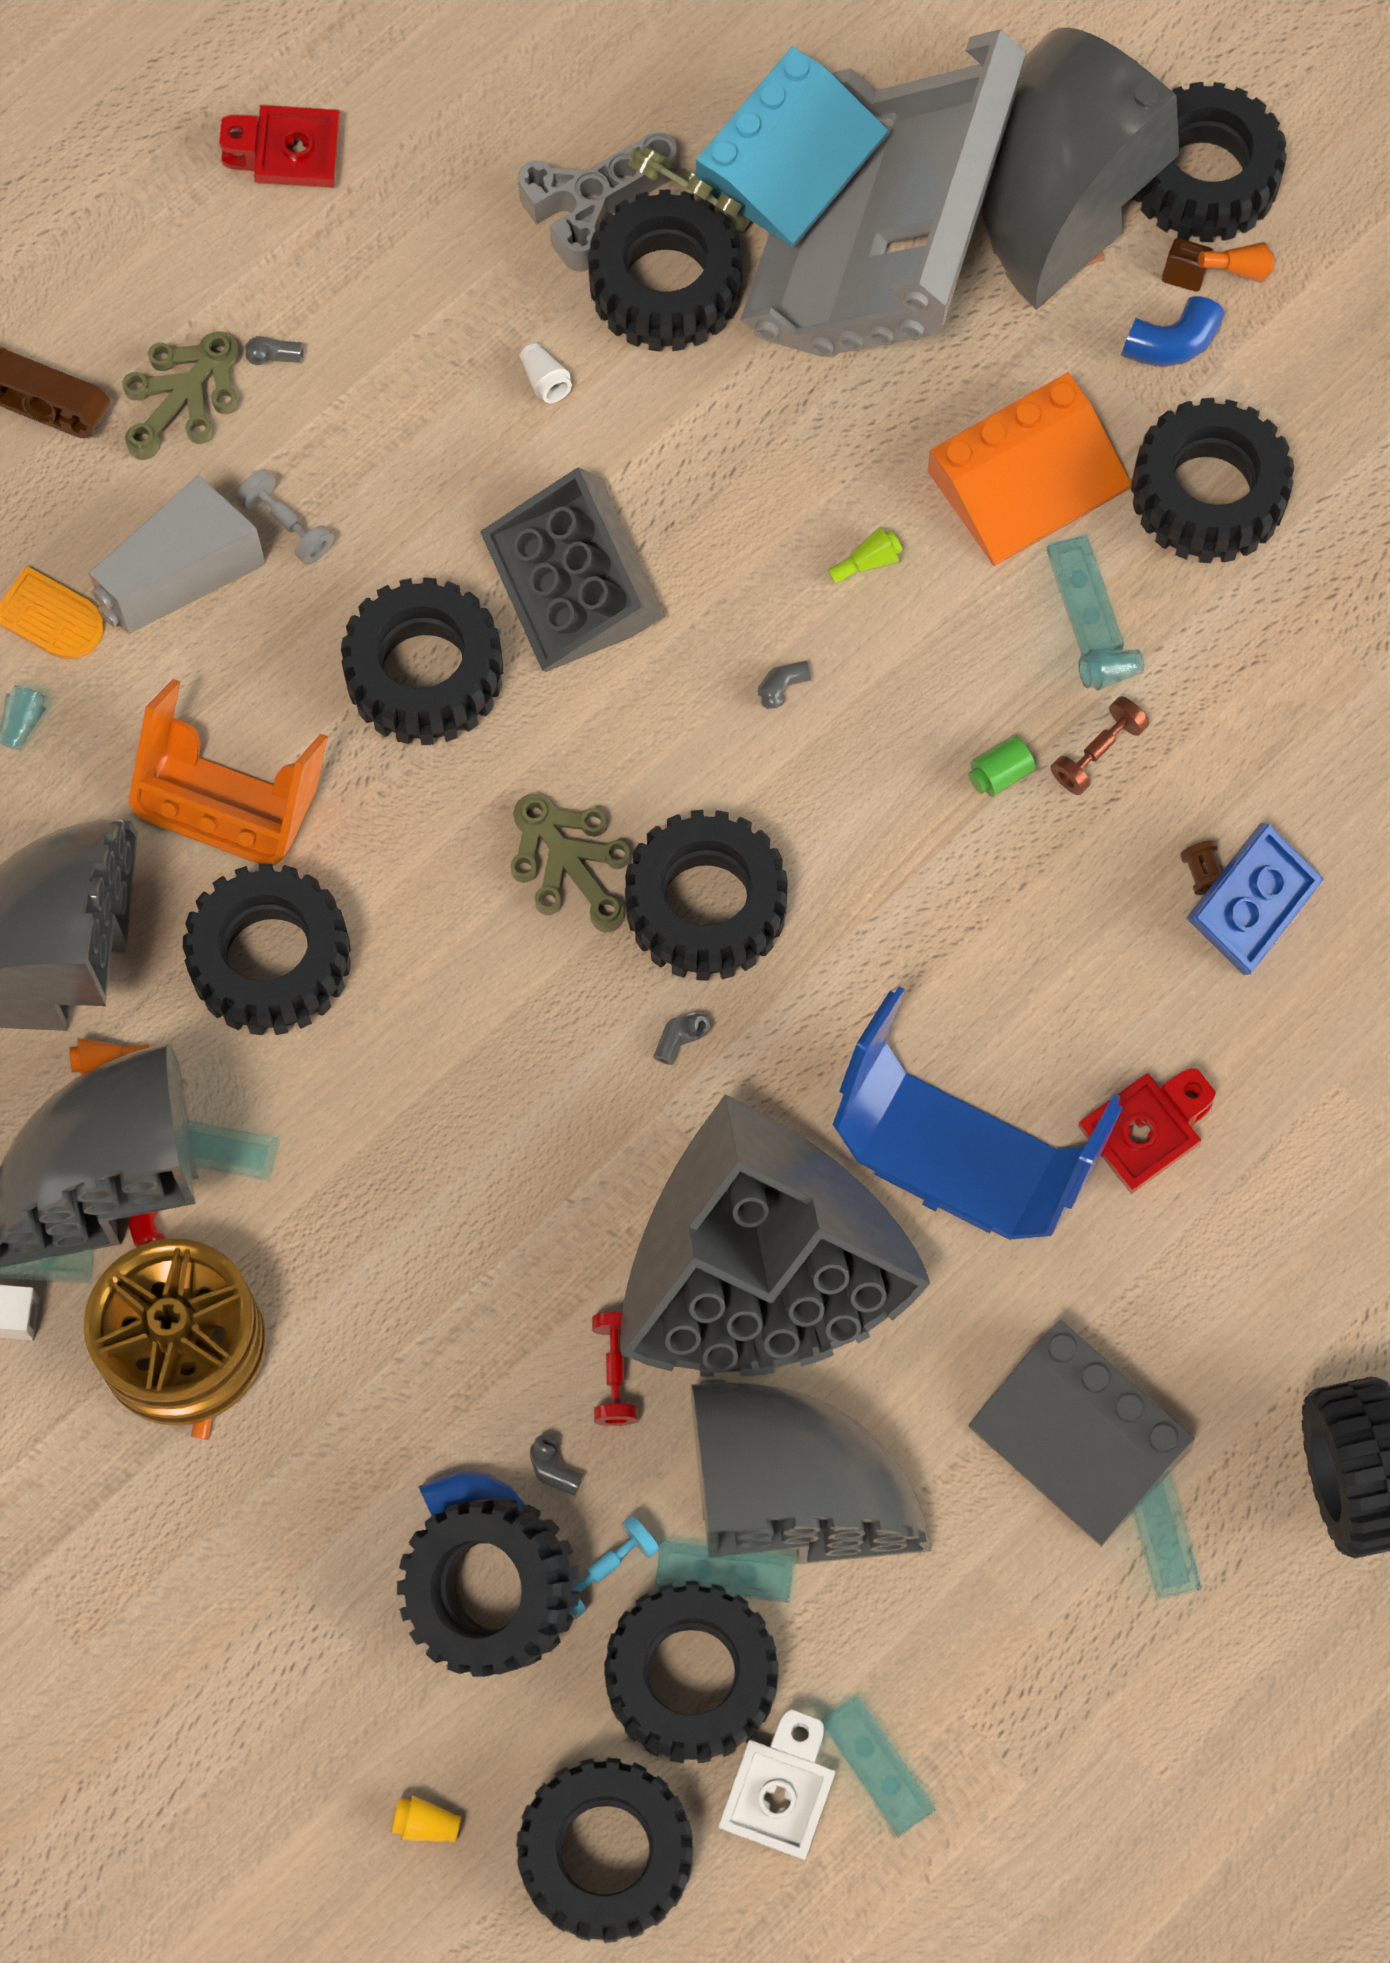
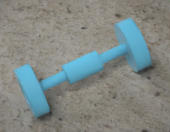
M630 1515L621 1523L630 1540L615 1552L609 1550L586 1569L588 1574L572 1587V1591L581 1592L593 1581L598 1584L622 1564L620 1559L635 1546L647 1558L652 1557L660 1550L659 1546L646 1528L633 1515ZM579 1598L578 1606L569 1608L568 1612L577 1619L587 1609Z

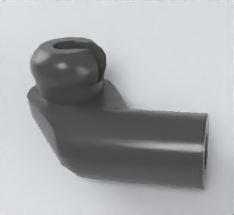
M255 336L245 345L246 359L253 365H262L267 360L302 363L304 345L302 342L280 341L263 336Z
M807 661L775 667L768 672L758 686V696H761V703L764 708L773 709L782 706L784 703L782 692L787 686L811 681Z
M694 1012L668 1021L654 1053V1059L667 1065H673L681 1045L699 1040L708 1034L710 1030L709 1019L703 1014Z
M547 1434L538 1436L530 1448V1459L537 1479L542 1483L575 1496L582 1482L583 1475L562 1467L557 1450L558 1443L554 1437Z

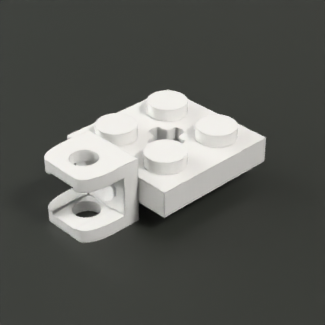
M790 1710L782 1717L771 1748L749 1740L718 1829L805 1861L836 1771L815 1764L823 1739V1724L820 1720ZM797 1727H803L809 1733L808 1738L803 1742L795 1741L791 1736L792 1731ZM777 1787L785 1789L784 1797L791 1802L788 1809L780 1808L778 1813L775 1814L769 1811L770 1804L764 1801V1795L766 1792L774 1793Z

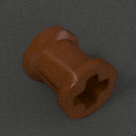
M1215 841L1197 843L1188 847L1180 854L1182 862L1188 864L1195 882L1193 891L1195 895H1205L1222 873V868L1215 853L1218 850ZM1203 862H1205L1207 866V874L1205 873L1204 868L1202 866Z

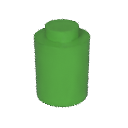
M1012 735L970 762L972 771L968 773L972 785L980 794L986 792L989 796L994 797L1034 772L1036 765L1023 741L1016 735Z

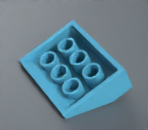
M792 46L697 157L696 177L713 187L710 192L711 195L718 199L720 194L724 193L742 204L739 210L740 214L794 248L886 138L888 129L823 65Z

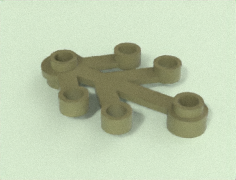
M645 145L640 152L632 148L630 154L633 156L628 163L629 166L654 181L658 179L660 173L664 174L694 194L720 208L719 211L724 212L729 218L733 228L742 233L745 231L751 220L739 213L742 204L724 193H721L717 199L710 194L713 187L697 178L695 174L685 168L680 175L672 172L671 170L676 163Z
M221 331L212 332L203 337L199 345L172 349L165 343H155L148 350L150 364L155 370L165 371L174 364H196L186 373L145 378L139 372H131L123 378L122 386L125 395L131 400H141L146 395L171 392L145 423L135 424L127 431L125 436L126 445L129 453L134 458L147 460L158 453L160 448L158 434L186 401L189 411V420L186 423L188 438L196 444L205 443L210 439L212 429L205 414L202 383L212 371L216 386L211 395L214 409L220 414H229L236 409L237 398L234 390L231 388L229 368L233 366L239 355L238 344L233 336ZM218 346L225 347L224 350L219 353H214L211 351L213 348ZM159 353L168 355L166 359L161 361L154 359ZM139 382L142 384L137 390L129 389L132 383ZM222 396H229L231 398L226 404L217 402ZM199 425L206 428L199 434L192 432L193 428ZM139 435H148V438L144 441L139 442L135 440V437Z
M529 794L522 797L516 803L513 812L515 824L522 831L518 855L511 861L513 878L518 882L526 883L535 877L537 869L534 855L540 836L549 848L542 888L535 894L536 909L543 915H552L559 910L561 905L559 888L564 868L591 904L590 918L593 926L602 932L617 930L624 921L622 902L613 895H605L579 859L607 863L611 868L621 869L627 866L630 861L629 846L621 840H614L607 845L564 839L555 828L580 829L588 836H599L606 828V817L600 809L589 808L583 813L555 809L552 801L541 794ZM531 808H539L542 814L537 818H531L527 815V812ZM591 817H596L601 821L600 825L594 828L587 826L585 822ZM619 849L625 853V856L620 860H614L610 857V853L613 850ZM521 863H528L531 866V870L522 874L516 871V867ZM550 895L556 901L551 906H544L540 903L542 897ZM604 905H611L615 911L613 914L605 916L599 912V909Z

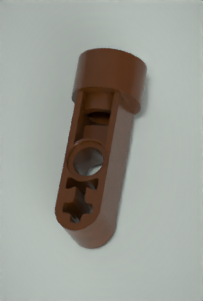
M0 346V407L78 438H87L93 433L111 406L108 395L101 388L8 351Z

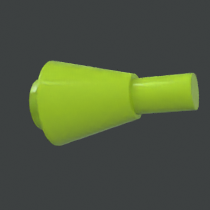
M879 526L850 554L849 558L828 569V572L834 583L837 584L858 571L861 573L899 563L900 560L897 554L902 552L903 549L892 529L884 532L882 527Z

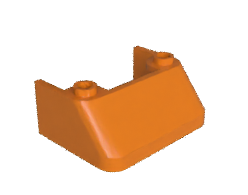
M172 679L145 708L129 794V804L132 811L137 817L146 822L255 863L278 864L288 853L316 793L328 736L320 733L295 763L287 764L279 770L275 776L274 785L199 757L201 738L198 731L191 724L174 718L180 681Z

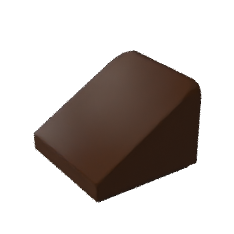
M1174 238L1163 271L1162 281L1198 292L1201 289L1207 268L1199 266V254L1201 251L1212 252L1213 249L1184 239Z

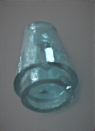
M1091 649L1087 655L1080 656L1078 667L1083 685L1086 688H1094L1099 691L1135 675L1142 674L1144 662L1142 654L1138 649Z
M14 685L12 692L6 693L0 725V744L15 750H21L23 743L26 742L46 709L43 706L46 698L44 695L19 685Z

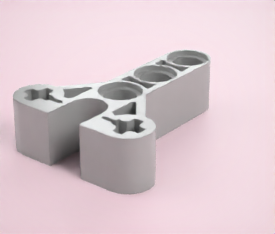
M663 132L649 134L588 170L551 168L542 161H530L521 167L518 173L520 201L535 224L558 212H570L567 216L550 225L551 246L569 269L576 272L589 270L588 253L591 251L590 241L593 233L600 230L599 222L607 213H615V206L626 199L631 203L635 201L636 194L646 191L649 194L672 180L660 173L658 179L654 181L628 165L633 156L630 154L632 148L640 152L645 145L676 163L671 170L676 173L677 149L676 143L670 135ZM623 175H629L632 178L628 180H622L619 177ZM588 195H597V196H599L598 198H595V199H587V198H585V196H588Z

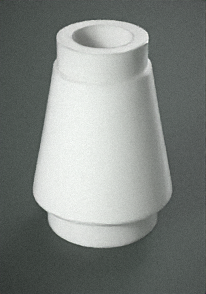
M532 343L521 351L520 359L536 397L543 399L546 403H555L563 399L571 390L570 373L538 343Z

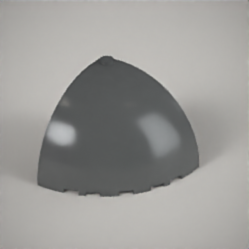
M1066 27L1050 31L1025 57L1020 85L981 205L984 224L986 225L994 254H997L1011 283L1036 310L1123 232L1121 207L1179 156L1177 95L1123 51L1107 41L1079 29Z
M125 819L98 820L59 829L28 844L0 865V1028L67 1031L70 1005L106 1006L111 952H126L138 837V832L131 821H125Z
M170 1043L120 1056L80 1075L51 1096L26 1122L13 1140L0 1166V1267L120 1245L117 1219L196 1204L192 1180L199 1178L181 1069Z
M725 1094L694 1136L675 1166L645 1228L632 1265L623 1303L620 1330L621 1355L668 1371H672L674 1367L699 1370L700 1376L714 1377V1372L740 1371V1377L775 1373L774 1367L799 1361L802 1367L834 1356L833 1349L854 1340L860 1343L869 1338L868 1331L888 1317L892 1320L897 1318L928 1287L930 1281L923 1262L908 1236L888 1210L860 1181L832 1157L800 1134L762 1112Z
M722 1379L706 1380L699 1384H691V1402L708 1557L796 1549L797 1563L808 1564L931 1552L927 1523L918 1497L909 1479L890 1452L862 1424L841 1410L817 1398L785 1388L752 1383L726 1382Z

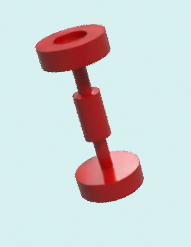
M605 1312L592 1316V1332L610 1335V1352L606 1353V1384L611 1386V1404L594 1407V1423L598 1425L624 1426L639 1421L638 1406L620 1403V1386L624 1385V1356L619 1352L622 1312Z

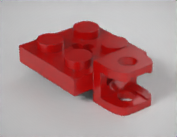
M260 105L259 120L258 116L254 115L225 116L221 119L219 145L222 149V165L233 170L254 171V183L334 188L340 112L335 109ZM233 129H240V130H242V131L230 132V131L233 130ZM294 140H301L302 146L307 148L295 153L287 149L286 146H293ZM232 153H234V154H243V155H241V156H235V155H233Z
M1191 1068L1179 1073L1165 1083L1162 1089L1150 1074L1147 1073L1118 1094L1120 1096L1118 1105L1123 1108L1101 1153V1157L1131 1194L1201 1144V1139L1192 1126L1209 1113L1216 1092L1198 1069ZM1192 1093L1196 1095L1197 1098H1189L1186 1096V1094ZM1111 1100L1079 1122L1078 1127L1088 1140ZM1136 1124L1139 1128L1147 1125L1151 1130L1147 1134L1149 1141L1143 1144L1140 1141L1133 1142L1129 1138L1132 1134L1130 1126Z

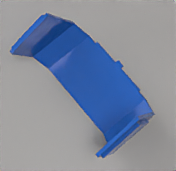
M899 986L895 993L889 991L855 1046L839 1090L843 1097L833 1122L834 1128L859 1164L873 1170L874 1175L923 1199L922 1205L935 1212L937 1208H940L989 1234L993 1231L1009 1240L1052 1236L1066 1208L1072 1209L1107 1144L1123 1108L1118 1105L1120 1096L1113 1095L1086 1146L1056 1149L907 1074L886 1043L905 989Z

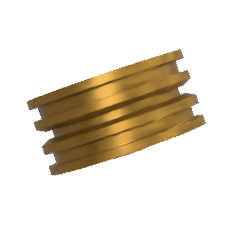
M163 1239L143 1244L125 1253L114 1261L98 1279L91 1291L85 1309V1342L90 1357L114 1396L124 1407L135 1415L154 1423L175 1426L190 1425L220 1415L236 1404L247 1393L257 1378L263 1364L266 1350L265 1324L243 1275L223 1253L197 1241ZM163 1284L165 1285L163 1291L164 1299L158 1300L152 1294L153 1289ZM203 1289H208L211 1291L210 1293L196 1297L197 1294ZM128 1319H136V1320H137V1321H135V1322H133V1323H131V1324H129V1325L123 1327V1324H124V1322H125L126 1320H128ZM178 1320L179 1322L178 1324L172 1323V1321ZM165 1325L171 1326V1329H165L164 1327ZM219 1328L226 1330L225 1337L220 1342L215 1343L212 1341L214 1330ZM150 1358L148 1371H141L137 1368L140 1360ZM197 1365V1369L193 1374L188 1376L181 1374V1371L191 1369Z

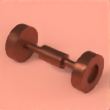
M1119 696L1109 706V711L1117 723L1109 731L1103 730L1084 749L1085 755L1077 763L1066 756H1060L1050 766L1056 780L1071 793L1081 795L1090 786V780L1083 771V768L1090 761L1096 762L1116 742L1115 736L1122 729L1132 735L1139 736L1149 726V721L1144 712L1130 699Z

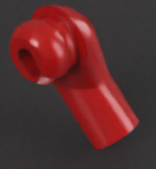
M158 1211L129 1217L128 1226L136 1247L165 1239L162 1233L156 1231L154 1218Z

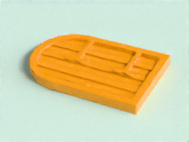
M27 565L0 602V626L56 657L78 659L88 655L100 644L104 634L103 618L92 602Z

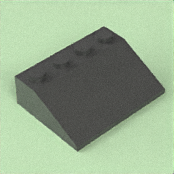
M577 467L480 531L542 671H550L632 638L665 617L602 478L580 467Z
M1061 1319L1026 1355L969 1424V1428L1101 1547L1190 1452L1195 1440L1194 1437Z

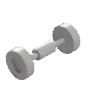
M266 469L256 471L241 485L237 493V499L248 509L254 508L264 501L271 508L270 514L290 533L295 531L302 538L296 548L295 555L305 565H310L319 560L331 547L334 535L324 525L317 526L309 532L300 526L301 520L281 501L275 502L269 496L275 487L276 479Z

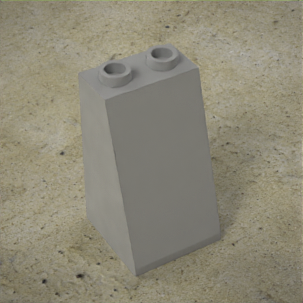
M197 475L89 572L94 587L91 593L100 604V607L97 608L98 612L112 627L119 624L130 634L259 569L265 563L257 529L200 475Z

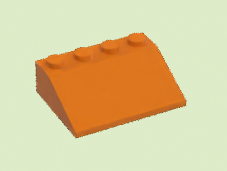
M1069 372L930 449L928 473L993 566L1000 564L1131 489V482L1091 403Z

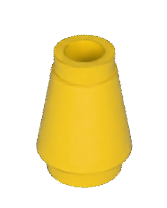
M411 1795L410 1799L399 1796L392 1821L391 1833L401 1835V1840L447 1841L455 1843L461 1816L452 1814V1812L414 1795Z

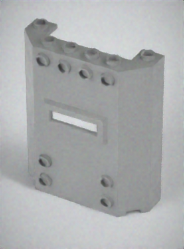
M998 29L969 38L965 51L979 63L978 65L880 90H875L852 68L831 73L888 129V135L794 248L769 233L741 317V321L753 329L757 337L800 351L828 357L832 354L859 351L863 348L879 345L885 346L895 342L911 339L918 340L922 337L941 334L1020 85L1021 71L1026 52L1004 31ZM929 234L924 246L884 254L889 242Z

